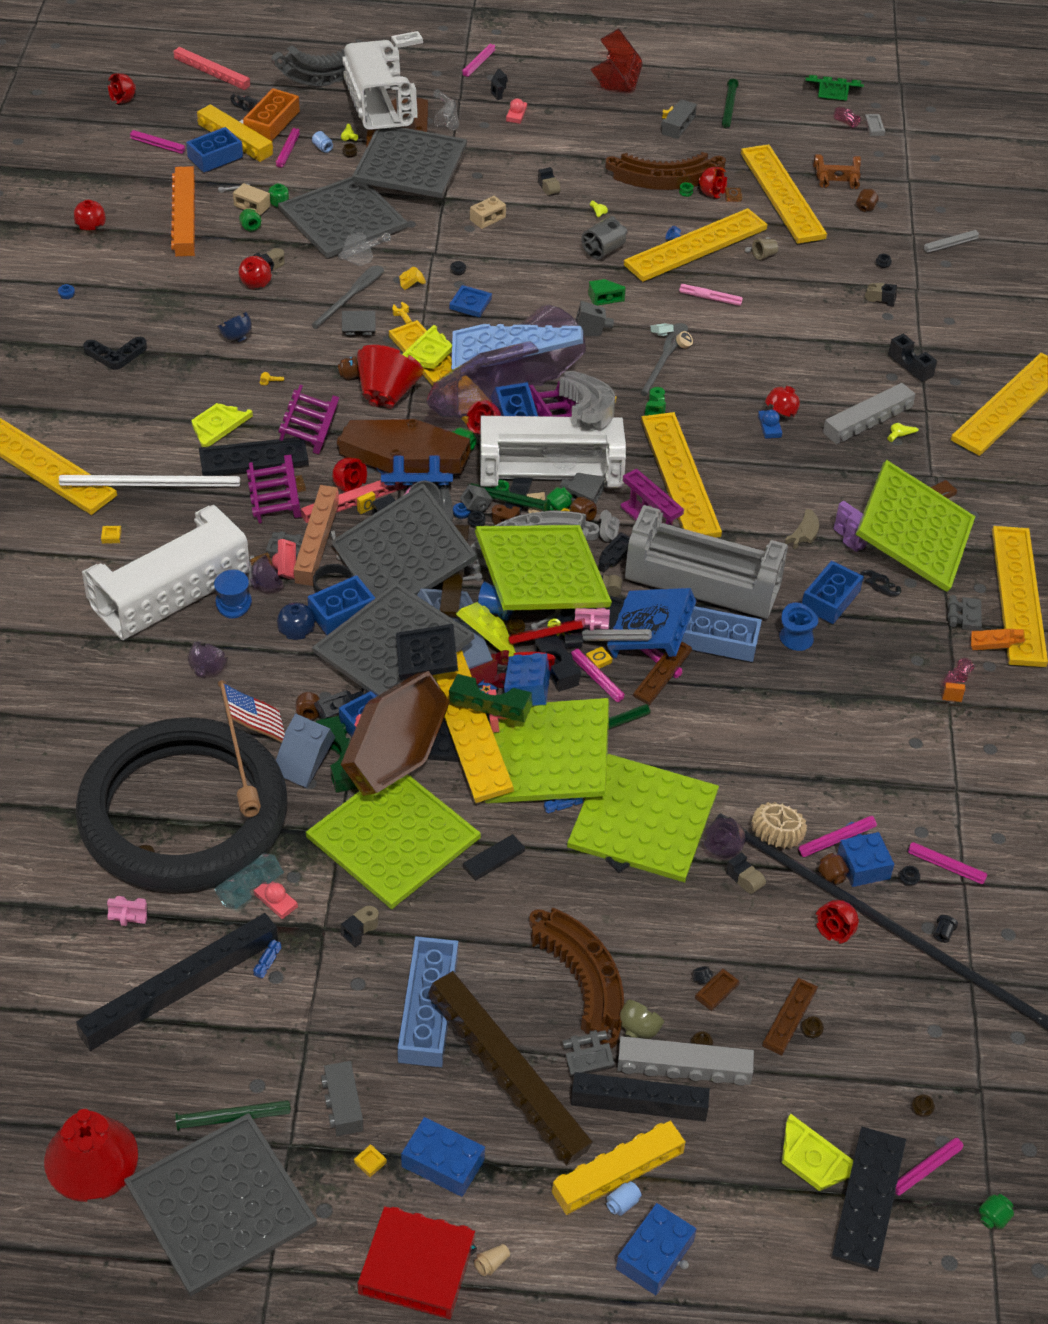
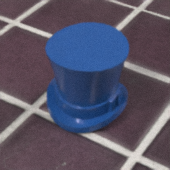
M239 570L224 571L214 581V587L218 593L216 596V607L227 618L242 616L247 612L252 603L251 595L247 592L248 577Z
M483 582L478 603L486 606L492 615H498L504 621L509 620L514 610H503L495 586Z
M802 603L788 604L782 612V624L784 627L779 635L780 640L789 649L796 651L806 650L813 644V629L818 625V617L812 609Z

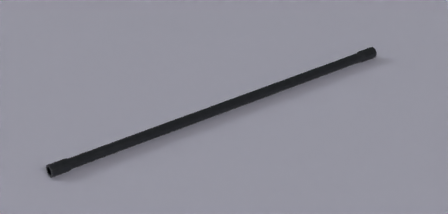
M720 813L715 819V824L735 834L837 899L849 903L858 912L1048 1030L1047 1014L1036 1010L777 848L768 845L765 841H761L759 837L739 826L724 814Z

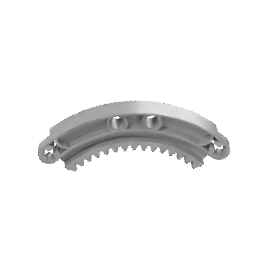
M576 371L564 372V377H560L559 396L564 395V397H569V399L578 403L576 406H572V424L577 426L585 422L588 425L599 428L608 425L612 421L615 411V393L612 388L603 381Z
M568 511L534 512L520 515L495 525H580L581 529L583 528L582 531L586 540H596L599 537L600 529L597 524L586 521V514ZM478 539L470 546L478 559L475 560L476 564L472 562L465 567L466 572L469 574H477L483 567H487Z

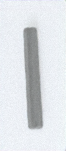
M973 230L926 243L923 249L926 253L976 240L978 239L979 232Z
M649 629L585 630L582 632L584 641H648L652 638V632Z

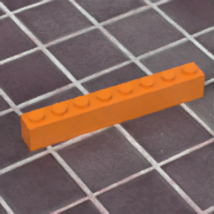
M194 166L175 167V173H172L171 249L175 250V257L195 256Z

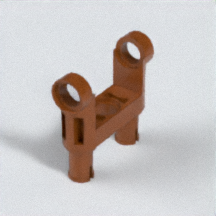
M821 154L814 155V168H816L817 178L820 180L822 188L823 184L825 188L828 187L829 181L850 182L852 189H854L853 185H855V189L859 188V179L861 177L860 156L853 157L852 166L824 165L823 156ZM836 171H841V172H843V173H842L841 175H839V176H837V175L834 174Z

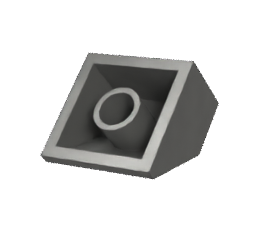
M342 311V332H346V335H356V332H362V335H372V332H376V312Z

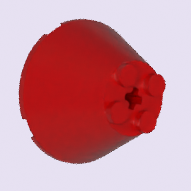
M365 345L357 352L362 395L371 406L377 407L380 405L392 409L422 377V365L410 355L406 357L399 354L400 350L383 345Z
M81 1109L67 1119L47 1146L44 1157L47 1179L59 1194L71 1200L88 1202L87 1200L108 1198L125 1186L124 1179L134 1175L138 1164V1146L134 1135L123 1123L100 1113Z

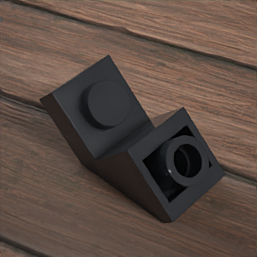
M497 69L491 79V94L496 100L503 98V92L508 82L507 75L501 69Z

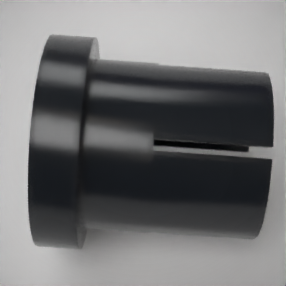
M581 632L561 633V639L565 644L566 650L583 646V635Z
M939 915L933 937L941 943H948L953 931L957 929V920L948 915Z

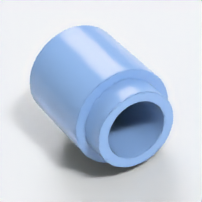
M318 131L313 135L312 143L319 150L326 153L332 150V140L325 133Z
M630 1181L623 1183L608 1195L606 1205L612 1214L622 1216L639 1202V1198L642 1195L639 1188Z

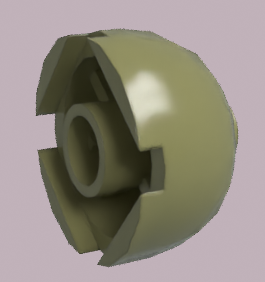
M630 999L625 1002L620 1013L621 1026L626 1030L625 1035L627 1037L651 1039L656 1036L665 1022L657 1013L653 1012L652 1014L647 1010L646 1006Z

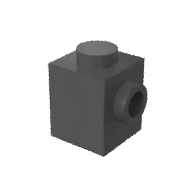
M470 484L460 497L468 510L481 511L482 513L493 500L485 488Z

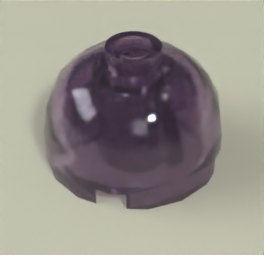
M264 555L251 566L252 578H250V581L254 588L259 587L263 592L273 593L283 588L284 585L274 566L269 563V558L267 555Z
M194 642L188 654V662L195 671L194 673L202 678L219 674L228 660V657L224 658L225 653L213 645L206 643L205 646H201V642Z
M720 817L708 827L706 831L708 835L707 841L704 840V845L714 856L729 859L735 857L743 849L746 835L743 827L733 818L728 817L724 819Z

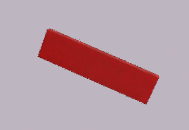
M585 618L512 634L508 638L510 644L580 629L586 625Z

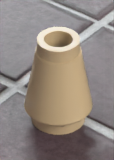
M501 1244L482 1252L474 1260L475 1268L482 1276L492 1275L510 1257V1251L506 1245Z

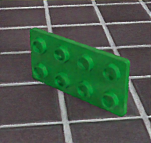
M817 75L805 77L806 81L820 82L818 97L847 100L849 85L864 87L861 80L852 79V82H846L847 79L837 78V81L832 80V77L823 76V79H817Z

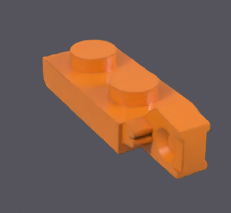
M1024 629L972 631L971 636L972 650L1010 648V645L1025 642Z

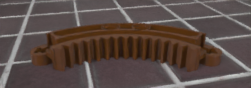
M701 152L696 157L692 156V159L687 158V161L682 159V162L677 160L676 163L673 161L670 163L667 161L656 163L655 160L652 162L649 159L644 161V158L639 160L638 157L633 158V155L628 156V153L621 154V159L614 156L607 157L605 168L614 172V180L628 185L655 190H678L684 182L691 183L694 187L700 186L699 178L702 173L710 167L725 168L726 159L719 155L708 159V153Z
M553 907L551 913L541 909L532 911L529 916V925L532 928V947L540 944V950L547 948L548 954L554 952V958L560 956V963L566 962L565 967L570 968L571 974H575L574 979L578 980V987H581L582 1000L584 1001L581 1030L585 1034H590V1030H597V1032L606 1030L607 1036L609 1030H611L612 1037L609 1040L605 1039L599 1042L600 1045L609 1043L610 1049L614 1048L618 1044L621 1033L622 1021L620 1013L624 1006V991L618 968L611 954L591 930L572 916Z

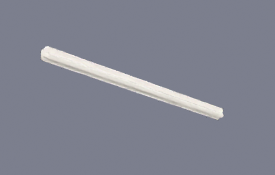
M59 475V485L239 487L240 477Z

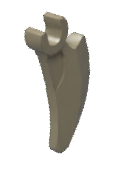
M811 509L805 510L804 518L799 527L792 535L787 536L785 539V544L787 545L794 543L793 549H797L800 542L812 543L818 535L819 520Z

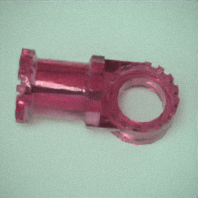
M840 106L835 108L834 118L836 120L847 121L853 128L859 125L861 117L855 115L851 109L840 108Z
M961 658L958 661L957 668L948 672L943 686L945 687V683L957 684V682H966L969 672H972L975 668L974 664H972L973 662L968 660V658Z

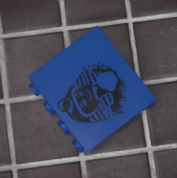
M691 588L629 591L613 630L649 629L652 632V638L648 641H608L607 646L613 657L617 658L619 650L665 648L668 656H676L696 604Z

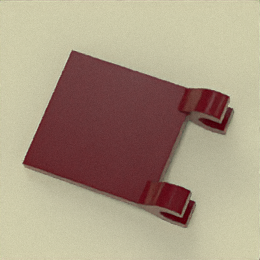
M502 650L497 654H491L492 661L469 669L471 676L476 678V684L484 679V683H491L498 688L504 689L506 673L497 675L498 663L508 666L509 651Z

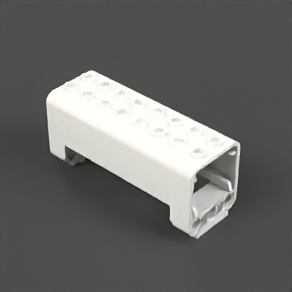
M389 40L347 44L344 49L345 56L342 57L343 66H345V71H343L344 80H346L350 96H352V101H354V106L366 129H380L411 125L413 119L417 118L416 87L414 83H410L408 78L400 76V59L397 46L394 47ZM386 48H391L389 52H385ZM387 62H392V64H391L390 66H387L386 63H387ZM403 84H407L406 88H401ZM387 88L396 90L397 114L386 91ZM404 99H408L406 103H402ZM404 114H409L407 118H403Z
M481 416V487H497L499 479H573L576 473L605 477L604 487L606 488L624 487L622 479L625 474L626 442L623 418L613 417L608 425L599 428L588 425L585 422L576 426L572 424V417Z
M215 505L207 506L195 513L196 518L194 522L197 525L196 529L114 572L101 563L82 571L86 598L89 600L92 609L121 640L133 636L216 591L214 581L222 572L227 570H239L244 574L250 572L246 536Z

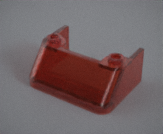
M618 28L600 39L608 50L607 60L592 67L591 72L598 79L601 87L608 90L630 93L636 89L643 62L637 51Z

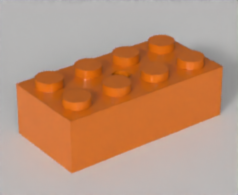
M272 88L243 118V124L272 141L300 112L299 96Z

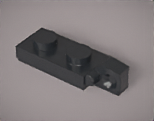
M620 532L601 552L598 570L605 572L609 569L610 565L615 566L628 553L630 536Z
M345 690L320 699L314 705L321 719L335 717L339 715V707L362 696L363 693L360 691L351 694L350 691Z

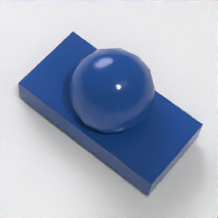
M775 410L758 411V418L765 439L781 438L782 430L779 424V414Z

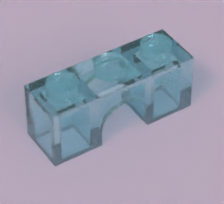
M262 853L251 864L216 887L215 891L225 907L237 909L252 897L249 892L252 888L260 884H270L283 874L284 871L275 855Z

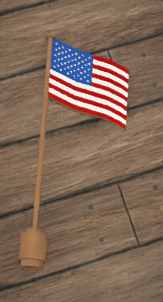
M221 680L218 682V686L221 687L243 787L237 792L239 808L244 816L253 817L259 813L261 805L257 789L253 786H247L232 720L249 729L272 737L281 743L285 732L279 710L226 685L225 681Z

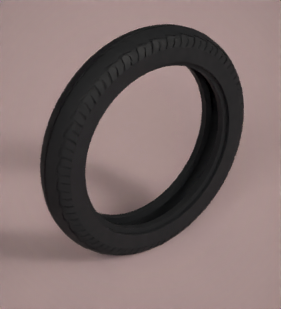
M183 717L165 719L143 725L127 732L109 744L95 758L81 781L76 801V821L79 834L94 860L107 872L130 885L155 892L186 893L224 884L253 867L269 851L280 834L287 810V789L277 761L257 739L234 726L245 776L258 792L261 805L259 813L249 817L235 834L212 848L183 855L154 853L128 842L115 830L108 818L110 802L120 784L141 766L153 760L177 754L211 756L231 764L238 770L239 765L230 726L227 723L206 718Z

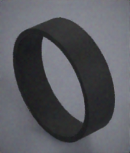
M324 565L314 573L313 588L315 593L323 590L317 586L316 582L320 577L329 573H340L348 578L354 575L344 565Z

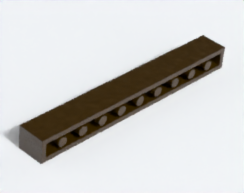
M454 971L434 981L428 992L432 1003L439 1007L445 1019L452 1023L458 1035L464 1038L469 1044L471 1051L484 1063L486 1070L494 1075L498 1080L499 1086L510 1095L515 1106L523 1111L528 1122L534 1125L540 1132L541 1138L552 1147L557 1158L568 1166L587 1153L593 1141Z

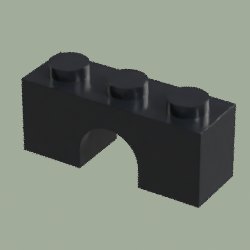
M904 333L891 339L888 352L890 357L921 382L934 376L937 365L935 358L927 352L916 356L914 352L915 342Z
M557 634L535 639L534 652L547 653L555 657L554 664L556 665L551 666L550 679L557 691L560 692L579 686L582 675L581 670L573 662L571 653H568L565 649L563 640H560Z

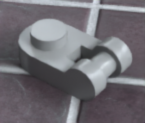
M604 510L600 514V519H602L600 537L606 542H611L618 535L620 520L615 516L612 517L608 510Z

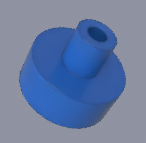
M672 226L666 233L665 238L670 241L680 237L681 230L676 226Z

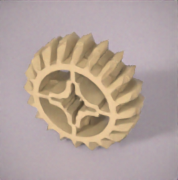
M767 802L766 805L761 804L754 812L751 824L753 826L752 831L756 832L757 837H761V841H766L768 845L772 844L775 848L780 846L782 849H785L786 846L791 849L793 846H798L805 837L807 825L805 824L806 820L802 818L803 815L797 813V809L793 810L790 806H784L783 803L779 805L776 802L773 804Z

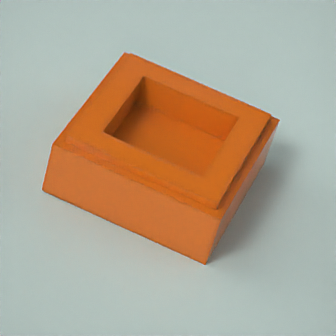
M945 683L942 700L962 702L965 684Z

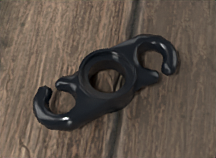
M232 94L230 97L232 104L244 111L252 110L260 102L247 95L241 97L240 95Z
M872 570L860 572L862 576L869 575L871 577L865 579V582L871 584L873 590L890 597H896L901 593L900 586H896L897 591L889 589L894 588L895 584L889 582V578L886 575ZM876 581H882V582H884L885 584H884V585H878V584L876 583Z

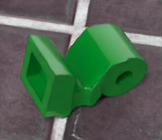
M653 387L650 390L645 416L665 413L666 402L665 390L663 388Z

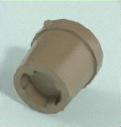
M758 238L752 244L753 255L756 259L762 261L766 257L776 254L778 252L776 240Z

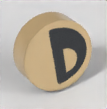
M682 331L676 337L677 344L683 349H687L693 344L692 336L686 331Z

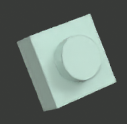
M672 324L651 325V332L658 333V336L667 335V332L674 331Z

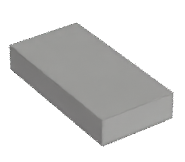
M866 114L864 119L870 136H885V129L880 114Z

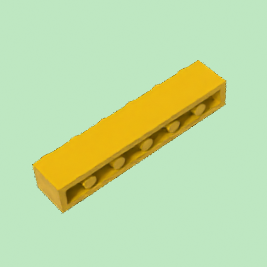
M211 104L197 111L198 125L210 132L226 127L242 141V151L257 161L261 162L273 155V142Z
M671 1120L664 1124L659 1123L651 1131L645 1134H638L632 1141L617 1145L613 1151L598 1155L594 1161L577 1166L573 1172L567 1175L562 1174L558 1176L553 1182L552 1194L564 1213L568 1215L617 1189L623 1183H628L683 1154L686 1142Z

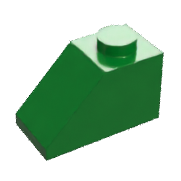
M606 279L589 281L588 295L594 305L599 306L625 301V286Z

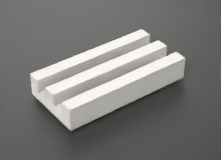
M416 31L391 36V41L395 47L400 48L423 43V38Z

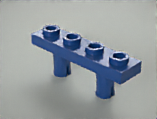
M439 455L429 456V472L427 473L404 472V456H393V472L381 473V482H384L385 485H395V482H402V485H413V482L424 480L438 482V485H449V482H453L452 473L440 472Z

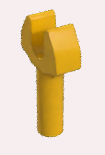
M401 302V309H398L393 304V315L401 316L406 324L411 323L412 320L407 314L409 306Z

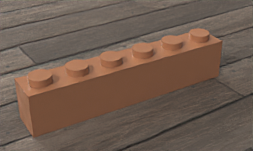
M324 485L319 487L294 566V578L297 584L313 586V576L319 569L339 504L337 487Z

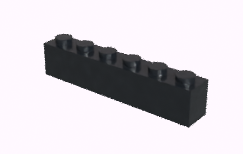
M575 1072L571 1105L706 1122L710 1088Z

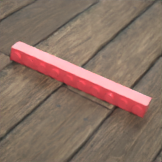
M181 47L173 51L174 59L243 90L250 87L249 77Z
M379 480L339 495V504L336 512L356 506L357 498L371 491L375 494L376 499L407 488V485H402V482H395V485H385L384 482ZM314 504L301 508V516L306 523L309 522Z

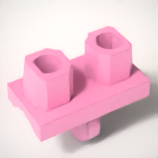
M575 608V620L585 618L586 625L583 628H590V631H594V629H609L610 610L605 608Z
M123 896L108 899V920L120 921L121 926H126L128 922L146 924L147 903L145 899L137 898L135 901H127Z

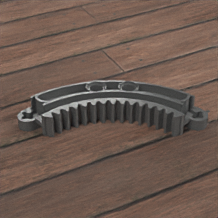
M356 39V43L362 42L361 40ZM292 45L287 48L289 52L285 56L281 52H276L271 58L272 63L285 76L300 84L327 86L337 81H344L343 71H345V66H343L342 57L345 56L344 49H342L341 53L337 51L336 55L332 53L331 56L327 54L326 57L324 55L321 57L317 55L315 57L314 55L302 53Z

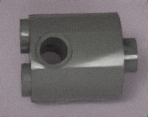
M610 216L583 232L581 238L583 248L590 257L599 260L624 245L627 229L614 216Z

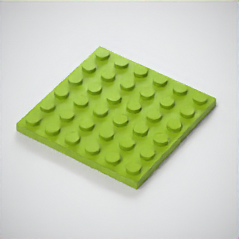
M886 460L881 467L856 535L948 592L952 587L975 516Z
M580 525L476 526L475 534L503 610L606 608L611 606L612 601Z
M609 699L547 702L546 705L532 706L525 722L499 719V732H494L493 734L511 779L514 792L487 799L485 802L501 803L606 796Z
M607 753L606 796L586 797L567 842V848L604 859L609 856L614 861L620 863L628 862L631 867L685 883L719 786Z
M407 774L376 794L363 796L359 791L306 831V837L390 909H393L479 840L481 833Z

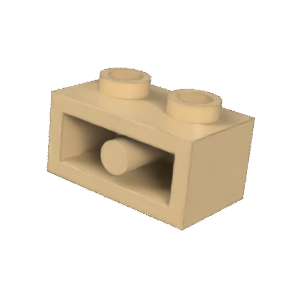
M243 183L233 192L234 206L244 210L253 209L261 215L270 207V193Z
M495 196L470 207V220L481 229L506 217V204Z

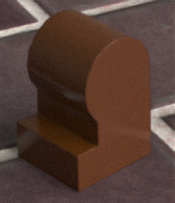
M501 504L492 507V522L495 525L520 516V508L515 506L512 509Z

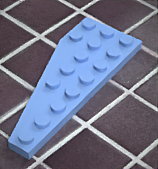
M481 324L453 331L452 371L453 373H458L583 344V330L581 326L553 328L552 325L538 327V325L514 324L511 327H506L504 324H498L497 326Z

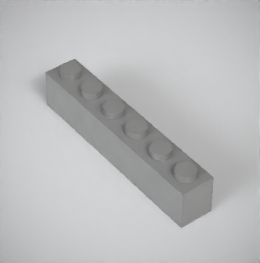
M900 383L826 419L823 433L835 444L846 441L848 438L858 435L862 431L872 428L874 425L913 407L915 393L903 383Z
M621 1036L617 1071L627 1074L641 1073L648 1076L660 1075L668 1076L669 1078H689L694 1081L708 1080L715 1083L727 1082L735 1083L736 1085H751L754 1050Z

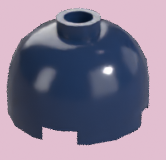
M248 312L243 313L244 317L238 315L225 321V326L223 327L221 324L217 327L222 336L231 341L237 339L238 342L246 339V335L252 328Z
M298 602L285 605L277 617L279 633L286 635L287 639L292 640L306 638L305 635L313 632L315 628V619L311 609L307 605Z

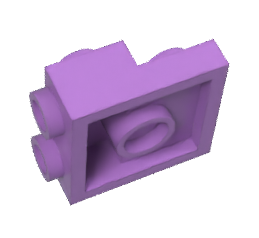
M842 501L838 506L834 530L844 536V544L857 552L860 549H864L867 545V541L856 535L863 514L847 502Z

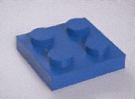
M462 285L450 302L449 309L480 317L491 301L492 293Z

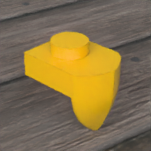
M411 267L399 276L401 287L404 290L417 281L421 284L426 283L422 272L416 267Z

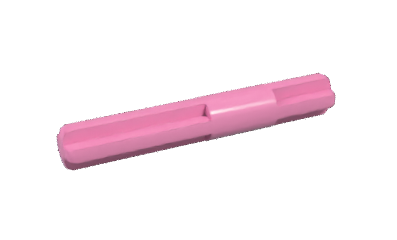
M681 284L679 290L680 293L738 306L742 304L743 300L740 296Z

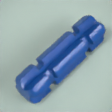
M583 798L549 800L544 802V809L546 813H551L555 811L554 809L558 811L572 807V804H582Z
M270 941L269 948L264 951L258 961L259 964L253 969L254 976L258 978L265 976L266 970L270 968L276 958L275 954H278L281 949L279 941Z

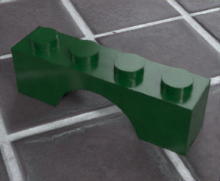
M457 674L449 689L450 704L489 713L494 716L505 717L514 721L525 722L532 707V692L512 688L500 695L486 694L478 688L476 678Z
M339 716L316 720V723L330 728L335 736L329 748L340 756L335 763L330 765L331 780L335 793L357 789L354 782L341 766L350 743V738L345 736L347 734L345 723H341Z

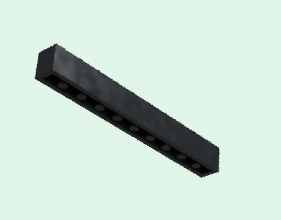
M263 913L76 1021L79 1037L89 1051H92L268 948L270 941H278L276 925L266 913Z

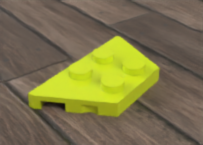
M433 325L402 355L406 357L408 355L412 356L423 368L434 369L452 352V344Z
M216 403L191 420L192 427L201 446L209 447L253 417V411L249 409L246 412L238 411V407Z
M476 602L461 608L456 613V615L500 651L508 650L509 656H514L516 652L513 644L509 642V634L504 622L499 617L492 615L486 606Z
M792 1114L788 1116L782 1163L818 1191L849 1179L853 1160Z

